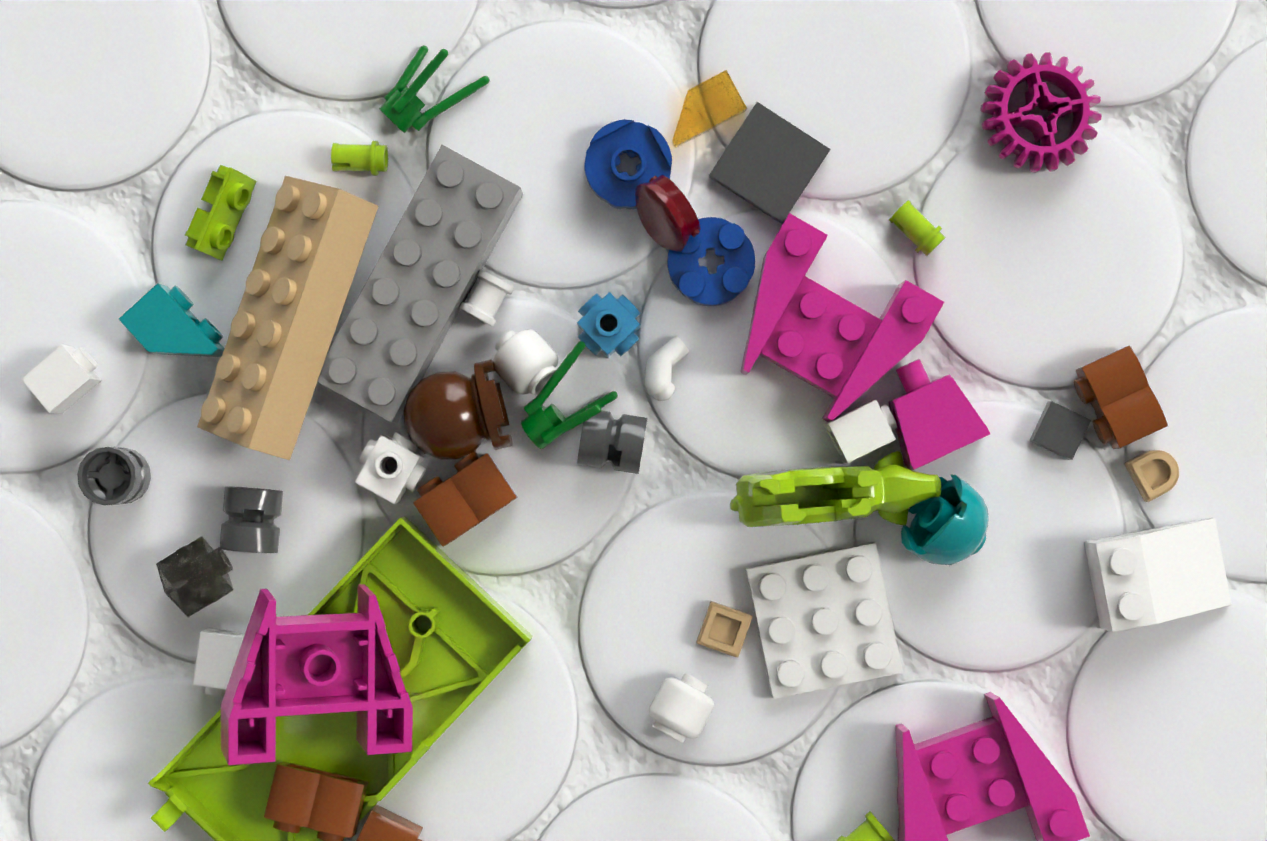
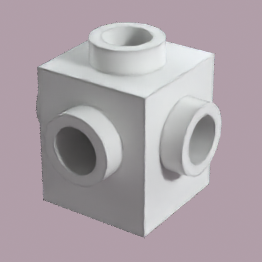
M395 432L392 439L388 436L380 435L377 442L371 439L364 448L358 461L364 466L355 483L394 504L400 503L407 489L414 492L426 471V468L420 466L424 456L415 452L417 446L412 443L411 439ZM391 458L397 461V469L394 473H391L387 467L388 461Z

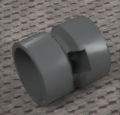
M601 410L599 414L583 422L577 464L602 468L606 463H611L616 471L639 474L647 418L623 414L616 420L613 419L611 412Z
M120 447L97 448L88 453L80 463L77 473L78 485L84 496L93 503L101 505L132 503L144 495L151 480L150 467L145 458L135 450Z
M225 486L223 511L229 515V520L221 525L219 549L252 553H278L280 528L274 524V519L281 516L283 491ZM244 509L260 510V522L244 521Z

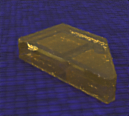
M727 70L687 91L672 140L675 148L747 110Z

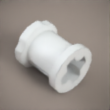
M480 269L477 274L479 281L467 302L461 303L459 309L494 327L496 323L494 316L506 294H512L514 288Z

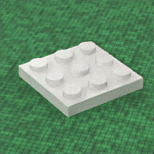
M875 542L746 568L773 700L903 673L877 544Z

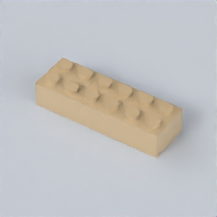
M289 176L284 177L282 186L276 194L275 206L267 229L261 237L260 249L252 272L247 277L246 289L239 309L232 320L231 331L225 349L218 360L212 386L207 399L202 405L201 417L197 428L252 450L287 460L291 459L378 210V205L339 188Z

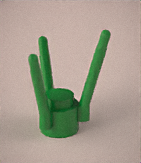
M423 45L419 48L414 58H412L395 87L384 97L387 101L379 109L402 132L405 133L411 126L420 131L429 120L487 85L490 81L489 77H481L421 113L420 110L425 104L416 94L448 56L446 49L440 50L408 88V83L428 52V47Z
M579 341L536 398L524 406V410L529 416L521 421L522 428L530 440L540 449H544L563 433L599 414L601 408L618 397L617 392L612 391L566 418L554 404H550L548 407L543 406L544 402L584 350L586 345L583 341Z

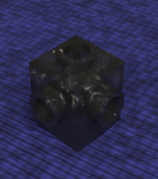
M202 536L156 563L164 592L187 617L218 601L234 590L228 572L233 570L229 558L219 547L214 550Z

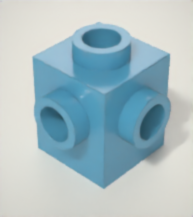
M610 292L603 299L598 294H595L578 311L583 317L577 324L583 332L577 337L585 343L586 347L595 356L602 351L609 358L616 351L621 357L640 339L635 334L640 329V324L635 318L641 313L623 294L618 299ZM611 315L616 318L618 323L613 331L606 332L600 327V321L604 316Z

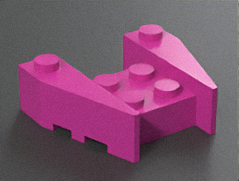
M789 213L763 258L740 372L747 375L758 356H762L833 397L832 402L822 417L826 422H830L923 341L945 302L905 280L898 285L880 318H877L805 276L828 235Z
M358 584L357 613L276 617V599L269 590L260 589L221 703V751L228 765L275 762L276 717L357 711L356 740L367 755L412 752L413 707L408 692L405 690L398 661L393 653L376 595L365 584Z
M992 692L984 694L992 717L920 743H913L910 731L902 723L895 725L898 768V841H948L946 836L948 834L1024 807L1036 841H1078L1090 837L1075 793L1001 698Z

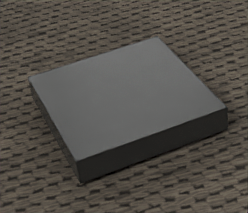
M756 102L709 174V178L782 224L831 149L759 102Z

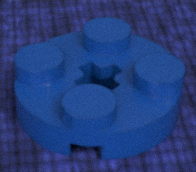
M618 120L602 127L592 138L590 146L586 151L585 174L592 191L601 200L616 209H636V186L648 183L654 176L658 178L660 175H664L670 179L672 155L667 141L657 129L640 122H634V120ZM627 153L630 158L638 157L641 163L636 166L637 173L635 175L629 176L627 172L619 173L616 167L621 164L619 156Z
M722 218L698 219L701 228L699 230L700 233L695 237L691 235L682 251L669 250L667 258L668 273L673 285L689 300L703 306H719L731 302L746 289L754 274L755 253L751 241L739 225ZM706 250H714L716 256L723 257L724 264L717 266L715 274H708L707 267L699 266L698 260L706 256Z

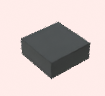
M1048 401L1029 441L1068 460H1073L1091 420L1053 401Z

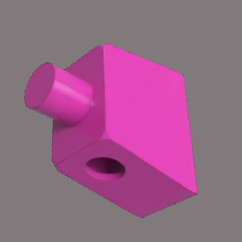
M920 359L896 369L906 394L889 401V408L897 424L895 430L907 469L915 470L990 435L987 426L950 374L930 382Z

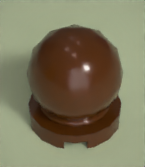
M492 359L474 363L475 374H472L471 378L456 371L437 372L422 379L411 390L404 407V426L412 443L424 454L440 460L459 459L475 452L484 439L487 441L491 440L495 450L513 446L511 435L503 436L501 427L510 424L500 383H495L494 379L489 380L488 373L495 371Z

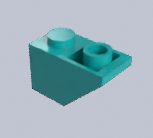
M157 283L119 318L142 346L151 353L221 357L225 349L219 343L223 335L208 319L204 318L200 322L189 310L194 305L193 302L176 285L170 289L165 285Z

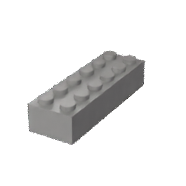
M441 145L330 347L317 382L389 422L398 424L404 413L409 393L423 379L458 315L461 303L465 302L475 284L479 270L483 269L523 196L521 187Z

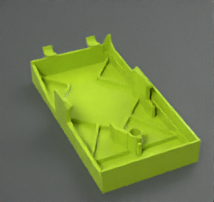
M406 516L400 517L308 615L357 613L358 584H365L376 595L386 625L385 629L393 653L398 661L405 690L408 692L413 707L412 752L367 755L356 740L357 711L276 717L275 762L228 765L221 751L220 709L172 761L148 782L151 787L166 792L165 794L169 797L167 802L151 819L166 832L185 812L214 841H323L317 838L318 831L301 827L299 833L285 832L273 828L274 820L264 817L278 763L282 761L369 782L360 815V822L430 749L431 745L533 636Z

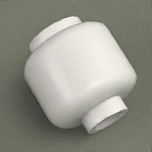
M530 329L518 333L509 331L496 343L495 349L497 353L493 360L496 373L515 393L538 395L557 370V353L536 331Z
M686 673L681 681L676 678L665 679L649 708V715L655 720L652 727L681 743L684 742L685 738H697L714 708L713 700L705 694L708 685Z

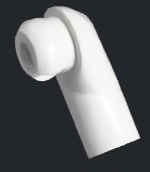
M677 335L649 356L646 361L644 386L647 393L653 395L654 399L658 401L668 400L674 394L675 386L671 383L672 366L690 352Z

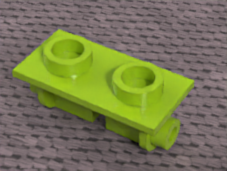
M223 165L219 166L217 172L212 171L210 180L201 200L212 204V209L210 212L197 208L188 231L185 233V236L188 237L185 245L223 261L227 249L234 240V233L242 214L250 203L252 191L257 181L231 167L228 168Z

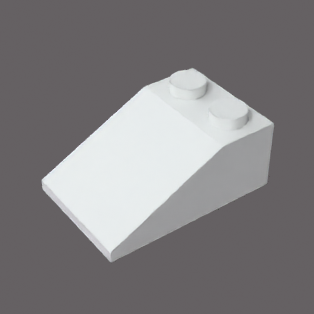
M1215 518L1084 542L1099 625L1104 630L1117 632L1155 625L1232 605Z

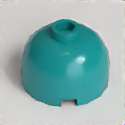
M950 474L952 479L949 481L939 477L941 481L940 496L929 498L910 507L908 512L916 515L911 521L910 528L906 525L902 526L901 540L905 548L917 557L932 564L952 565L965 560L970 555L976 554L986 541L989 520L988 508L984 499L957 475Z

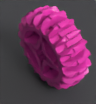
M1045 52L1041 56L1039 65L1032 53L1027 54L1023 58V66L1013 59L1007 64L1008 73L999 70L994 75V80L998 86L989 85L984 92L993 101L984 102L980 110L985 114L993 115V117L981 124L982 129L996 130V134L988 139V143L990 146H994L1000 141L1004 144L1005 148L999 153L1001 159H1005L1012 152L1016 154L1013 165L1015 168H1021L1027 159H1030L1029 167L1031 172L1034 173L1041 169L1043 160L1050 172L1058 169L1059 159L1068 166L1075 161L1073 151L1082 155L1088 150L1084 139L1093 140L1098 134L1095 128L1089 124L1098 123L1102 115L1097 111L1090 110V108L1100 103L1101 97L1087 95L1086 92L1094 86V80L1089 79L1081 83L1077 77L1082 74L1083 67L1077 66L1071 72L1067 71V57H1061L1055 66L1052 65L1050 52ZM1041 80L1056 85L1067 97L1058 98L1053 96L1049 92L1047 83ZM1026 81L1028 90L1024 93L1025 106L1008 113V101L1013 88ZM1037 106H1039L1040 110L1054 111L1044 120L1041 115H1027ZM1073 113V124L1068 137L1064 142L1056 145L1054 135L1057 133V119L1064 117L1066 114ZM1024 127L1029 129L1033 133L1035 142H1040L1041 146L1025 141L1016 133L1014 128Z

